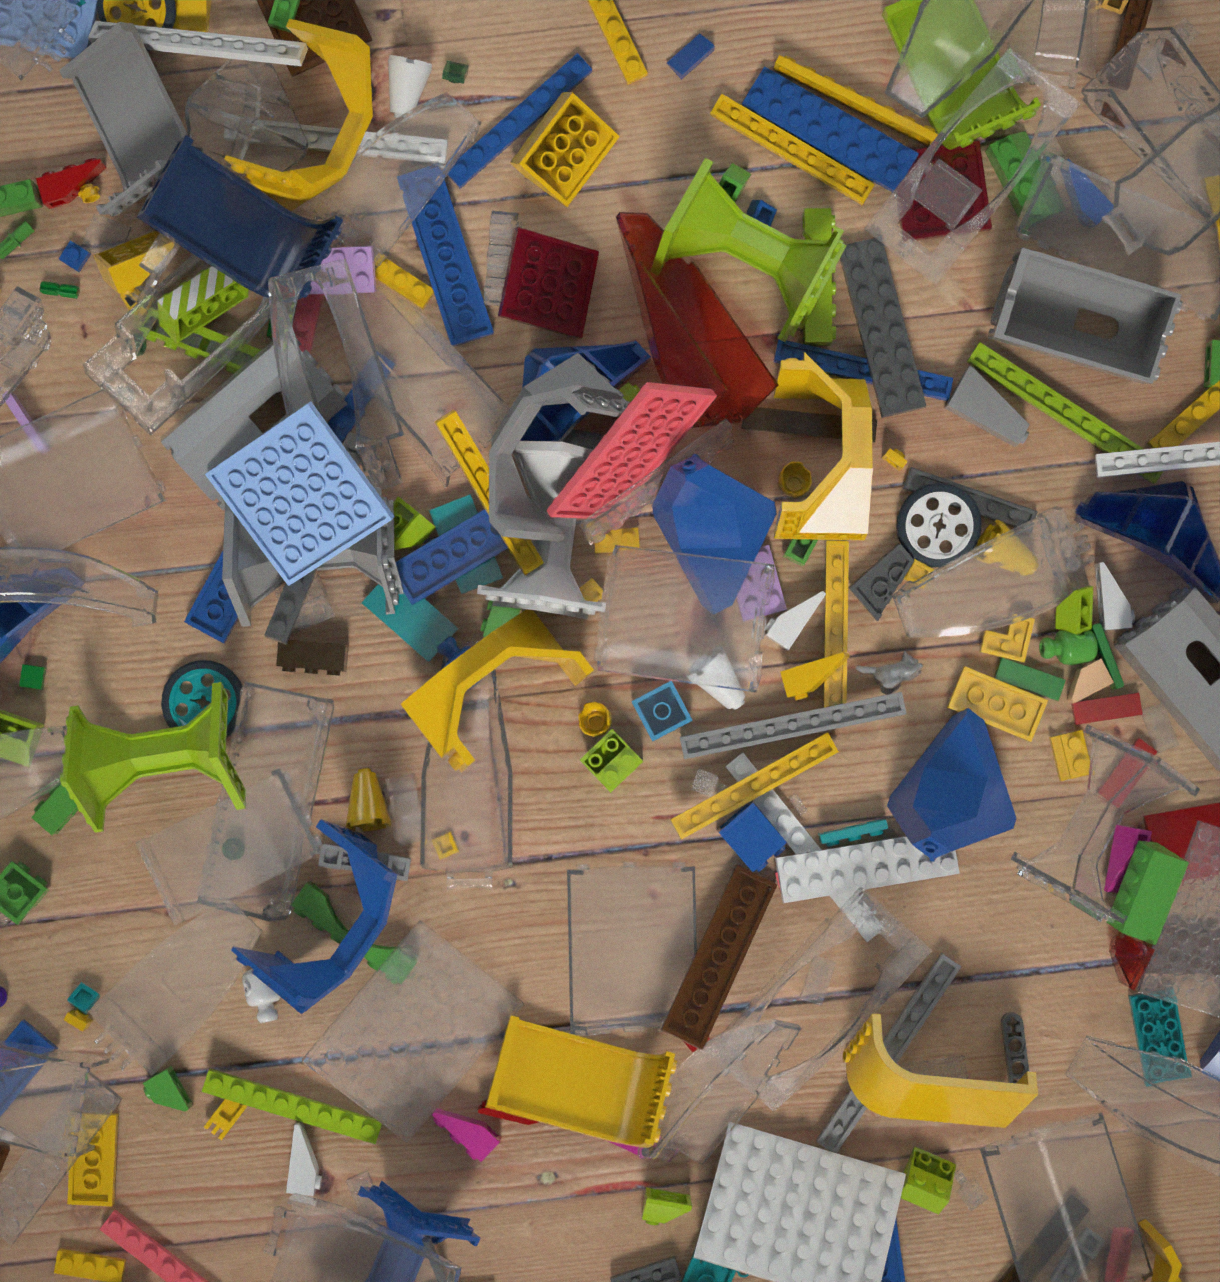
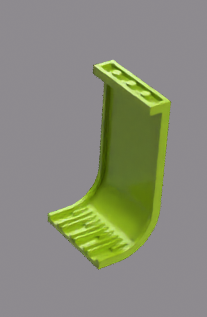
M901 0L884 8L882 17L931 127L935 129V133L939 134L938 139L947 149L951 150L958 146H961V148L966 147L979 137H982V139L994 134L995 130L1010 128L1016 124V121L1021 119L1025 121L1036 115L1037 110L1041 106L1038 97L1034 98L1027 105L1015 91L975 0Z

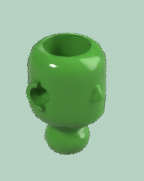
M1060 630L1057 632L1055 640L1047 637L1043 638L1039 643L1041 657L1050 659L1056 656L1065 665L1091 662L1095 659L1098 651L1097 639L1092 630L1080 634Z

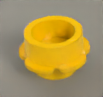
M85 184L80 188L78 196L82 199L83 203H92L100 198L98 192L100 189L98 186H93V184Z

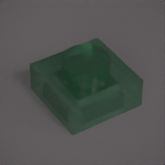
M447 60L443 69L442 79L448 80L451 83L464 84L468 75L469 65Z

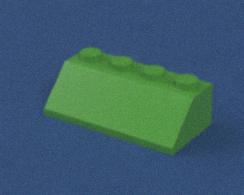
M1026 131L1008 135L989 145L985 153L1025 231L1066 210Z
M1138 841L1107 923L1123 934L1156 945L1189 862L1157 842Z

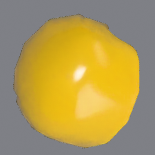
M791 461L779 473V487L790 497H801L809 491L812 485L811 471L806 469L802 462Z
M596 701L584 704V708L578 714L580 729L584 734L592 737L604 735L612 724L611 712L605 705Z

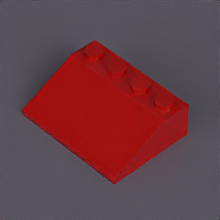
M1220 802L1143 816L1145 829L1152 831L1150 842H1157L1189 862L1182 881L1220 874Z

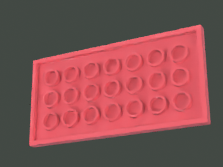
M646 382L621 416L615 420L614 425L602 437L596 448L590 452L588 458L577 469L574 476L565 484L563 490L554 498L552 504L546 510L549 516L616 520L717 397L714 390Z

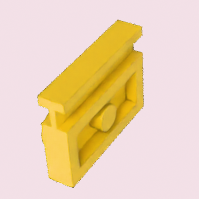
M1083 730L1049 737L1059 781L1093 774Z

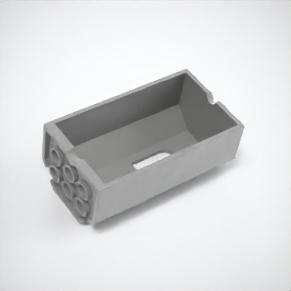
M1022 247L1015 250L1012 261L1015 262L1010 264L1006 270L991 316L990 323L994 325V329L990 328L988 333L989 339L1141 384H1153V381L1158 379L1161 370L1158 367L1160 359L1165 357L1168 350L1165 340L1167 336L1173 334L1175 328L1173 320L1175 314H1179L1183 301L1180 298L1182 294ZM1079 308L1114 318L1118 323L1117 334L1113 338L1105 339L1074 330L1073 326Z
M285 331L279 334L161 436V443L167 450H171L170 453L174 460L212 501L216 498L219 502L216 504L222 510H225V501L205 474L263 434L248 416L277 392L284 391L292 396L294 402L292 409L272 427L310 401L326 422L347 405L344 400L347 397L337 384L331 385L333 380L322 367L319 369L315 367L318 365V362L307 350L303 352L300 350L299 346L301 343L292 332L288 335Z
M1196 587L1178 588L1169 595V601L1164 604L1161 602L1151 610L1153 612L1152 616L1150 615L1147 618L1144 616L1134 624L1136 627L1134 630L1121 634L1117 638L1119 642L1114 647L1214 768L1220 771V678L1209 685L1186 656L1187 646L1193 641H1200L1220 663V616Z

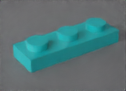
M883 818L818 833L820 843H826L827 847L840 844L839 840L848 838V841L862 839L861 835L870 833V836L881 835L884 829H888L887 820Z

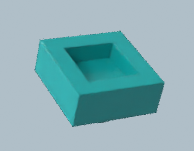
M81 982L67 1001L86 1015L98 1001L100 994Z

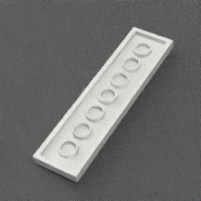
M906 836L775 858L782 903L960 874L956 850L936 858L933 862L930 861L928 856L914 847Z

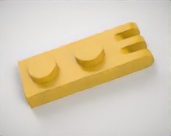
M224 1099L204 1128L209 1129L212 1123H214L216 1126L211 1133L215 1135L219 1128L223 1131L218 1136L222 1141L247 1106Z

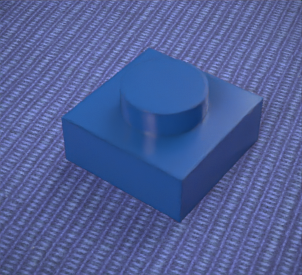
M70 240L59 260L80 272L91 253Z

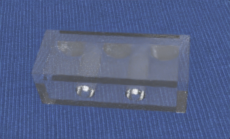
M410 773L386 779V784H383L385 796L390 797L391 806H388L390 819L395 820L396 828H393L395 841H399L401 846L427 840L428 833L415 774Z

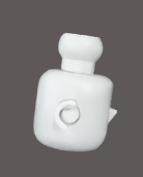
M253 969L245 971L242 976L246 1002L251 1007L258 1006L257 1020L260 1023L277 1020L278 1011L274 1008V1002L278 1001L281 997L252 973Z

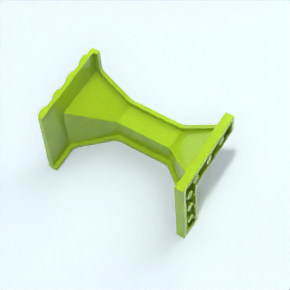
M705 158L664 229L650 272L659 276L665 263L670 259L725 252L773 277L776 281L789 312V317L778 336V339L786 342L789 335L794 337L798 327L803 329L844 252L847 245L843 244L844 240L840 239L844 230L836 226L829 240L793 239L741 211L711 175L710 170L713 161Z
M222 682L212 683L211 703L188 724L179 727L127 734L90 723L79 705L69 707V716L66 717L67 735L64 736L65 754L62 755L63 773L60 774V782L67 789L70 799L75 801L78 811L82 812L86 823L90 824L95 833L104 831L107 805L135 780L141 777L189 769L198 770L223 784L236 810L246 809V788L226 752L228 694Z

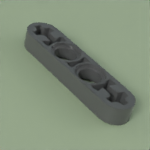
M1008 1012L1001 1019L1008 1083H1017L1018 1081H1013V1078L1020 1079L1029 1071L1024 1024L1018 1014ZM1011 1017L1018 1021L1017 1024H1014V1031L1016 1033L1019 1032L1020 1035L1012 1034V1028L1006 1025ZM1018 1039L1020 1041L1021 1047L1018 1051H1011L1009 1049L1011 1040ZM1015 1062L1023 1063L1024 1069L1019 1074L1012 1072V1065Z

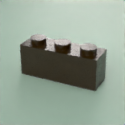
M288 640L287 645L278 642L276 666L282 667V671L296 672V668H304V673L318 674V670H327V675L340 676L341 671L347 672L349 645Z

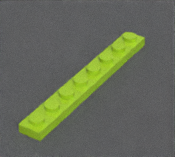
M211 1068L208 1070L201 1091L372 1144H376L383 1122L379 1119Z

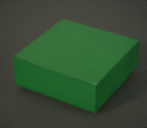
M22 664L19 686L43 690L47 668Z

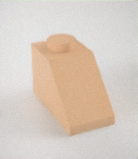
M1102 659L1081 664L1082 667L1076 669L1067 697L1068 703H1076L1114 683Z

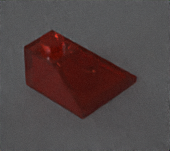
M1119 932L1110 942L1111 949L1109 953L1119 983L1135 990L1155 949Z

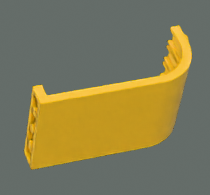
M872 1013L843 1051V1062H846L847 1079L854 1095L869 1110L889 1118L1006 1128L1038 1095L1036 1072L1027 1071L1017 1083L919 1075L906 1071L892 1060L885 1049L882 1037L881 1014Z
M511 1015L507 1023L485 1107L599 1139L649 1148L654 1145V1142L658 1143L661 1129L658 1128L659 1120H663L665 1116L666 1106L663 1105L665 1096L669 1097L672 1083H669L670 1074L675 1073L677 1060H674L675 1053L666 1051L663 1054L655 1055L631 1051L519 1020V1017Z

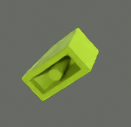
M1089 585L1075 590L1056 607V629L1074 634H1080L1092 629L1094 586Z

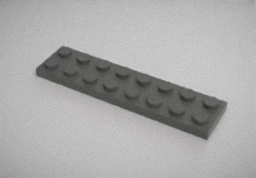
M882 237L846 244L847 246L840 257V262L881 418L924 409L926 402Z

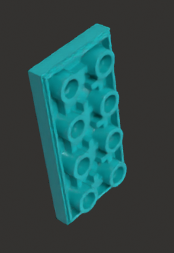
M471 494L429 510L438 536L478 513ZM493 557L456 579L461 594L477 589L478 585L485 586L503 579L496 558Z
M378 584L362 601V604L424 659L430 662L438 653L437 646L447 637H452L459 628L425 598L412 606L405 593L398 594L399 605H395V614L386 615L385 592L383 587Z
M1168 988L1128 995L1144 1085L1149 1086L1191 1078L1175 989Z

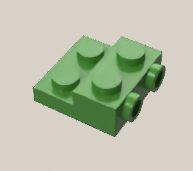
M11 861L0 874V912L19 925L32 908L38 905L49 889L46 887L48 882L39 875L35 878L28 873L30 868L19 861L16 864Z

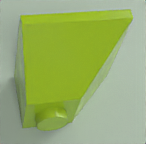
M399 496L393 502L395 516L394 550L421 545L436 527Z
M646 1187L642 1220H646L647 1224L659 1225V1223H666L692 1210L691 1195Z

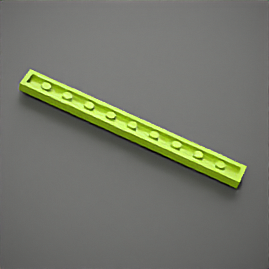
M981 342L978 343L966 361L1103 452L1114 453L1144 450ZM1163 471L1140 473L1139 475L1155 484Z

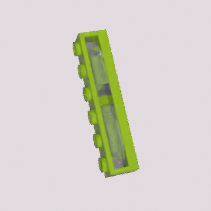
M147 305L138 331L144 334V339L154 343L156 340L165 342L163 346L174 351L177 350V347L185 350V355L197 359L198 356L206 359L205 363L214 367H218L221 364L226 366V371L232 374L261 351L258 348L205 327L200 328L176 344L160 326L158 309Z

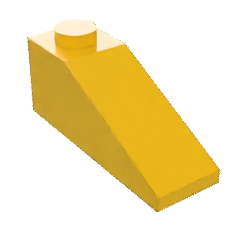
M842 652L780 671L787 698L795 697V701L808 698V693L814 692L850 657L849 653Z

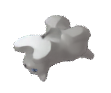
M904 651L902 660L899 663L883 665L878 668L858 665L856 669L862 673L873 674L880 686L881 692L892 694L899 689L902 681H909L920 675V669L923 667V664L918 663L917 659Z

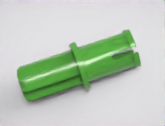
M26 221L11 234L8 233V237L0 243L1 259L8 256L16 247H21V243L35 232Z

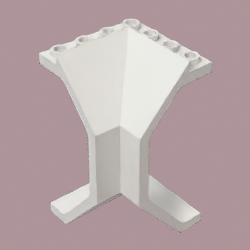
M519 441L512 454L516 459L531 499L566 536L562 542L531 539L544 563L527 575H524L519 568L501 588L478 585L477 594L486 595V600L493 601L492 606L544 611L582 619H588V615H595L596 611L605 612L606 603L586 601L583 598L570 570L577 518L550 517L546 511L554 498L563 490L565 484L570 481L577 472V469L588 458L590 452L593 451L592 449L556 441Z

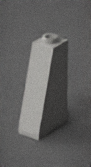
M969 366L962 375L945 409L1013 447L1019 445V443L1023 444L1030 433L1027 431L1030 424L973 367Z

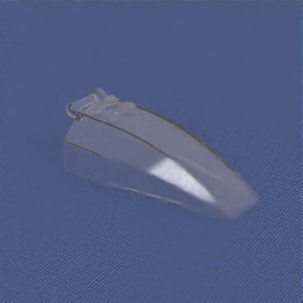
M293 1193L287 1204L292 1205V1210L281 1206H275L273 1214L275 1217L268 1244H265L263 1250L266 1254L279 1257L270 1282H459L462 1267L415 1241L341 1205ZM283 1218L289 1219L282 1248H279L276 1245Z

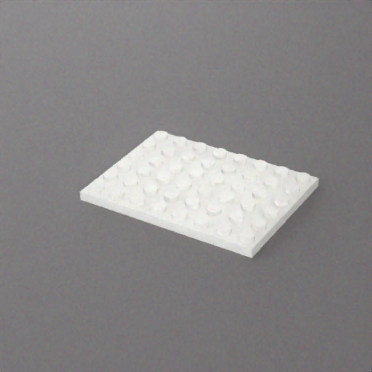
M730 1122L693 1258L772 1282H881L906 1174Z

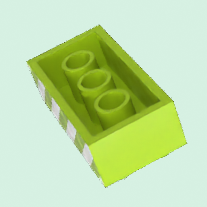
M213 266L206 270H201L194 278L182 282L177 289L170 293H165L157 301L160 326L177 344L248 298V289Z

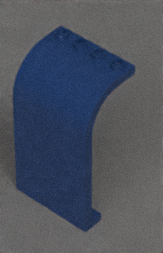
M185 135L178 140L137 218L240 285L261 296L280 302H294L303 297L306 298L312 289L310 284L313 278L315 279L322 270L320 265L323 259H326L332 251V247H330L332 241L336 240L342 231L340 226L343 219L334 215L327 220L318 221L297 215L192 146L194 140L189 136Z

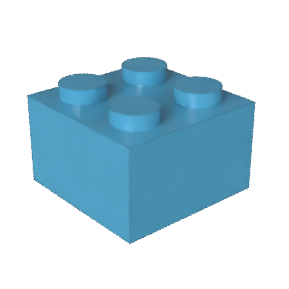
M672 680L631 701L652 742L693 721Z

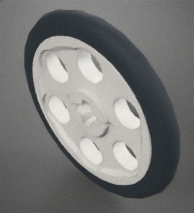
M949 483L927 484L916 489L901 505L896 524L898 539L909 555L929 567L939 568L952 566L971 554L978 543L982 527L981 515L976 502L960 487ZM934 497L938 500L939 505L937 509L929 510L927 508L926 502L929 498ZM953 502L959 503L961 507L957 515H951L948 511V506ZM915 514H920L923 517V523L919 527H914L911 524V518ZM941 517L942 523L945 524V527L940 528L937 534L936 527L933 526V523L938 522V520ZM958 524L966 525L967 533L964 536L956 535L955 527ZM925 535L929 537L930 544L928 547L920 548L917 541L920 536ZM944 540H948L952 544V548L948 553H943L939 549L940 543Z

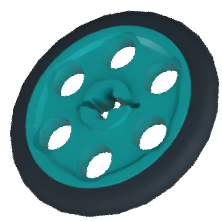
M212 660L193 661L179 667L170 676L162 692L161 707L163 717L169 728L188 724L208 706L205 705L202 709L201 704L191 701V699L199 700L206 696V700L211 703L212 685L206 687L202 683L203 676L211 674L214 678L213 683L222 682L224 688L228 689L231 693V697L228 700L226 738L230 736L241 723L246 707L245 692L239 678L231 669ZM185 681L191 682L193 686L189 694H184L181 691V685ZM180 703L188 706V713L185 716H180L177 713L176 709Z

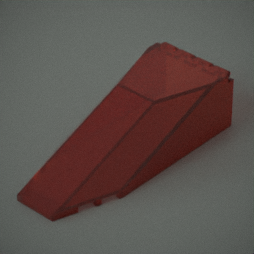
M619 212L616 216V221L651 356L662 384L712 389L717 395L691 428L740 423L741 418L743 420L746 419L779 384L696 263L693 261L688 265L682 257L674 258L665 263L659 276L650 272L664 230L648 213Z

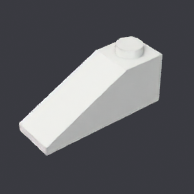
M1105 563L1094 564L1099 623L1102 625L1103 630L1132 628V623L1135 622V614L1131 610V605Z
M822 591L781 614L775 620L771 618L764 628L767 631L765 636L785 650H789L826 593Z
M297 1121L294 1125L286 1193L314 1196L316 1190L321 1188L322 1176L318 1175L319 1166L304 1124Z

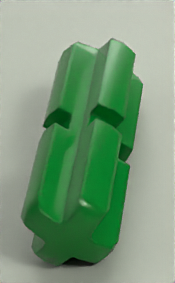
M46 281L40 283V292L42 294L60 295L61 297L77 299L79 296V288L77 286L60 285Z

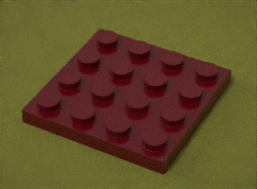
M980 140L974 141L966 147L961 148V146H958L951 150L947 149L944 145L914 149L915 152L919 153L918 157L896 192L902 242L991 230L992 222Z
M515 228L498 317L577 339L583 338L599 251L524 228Z

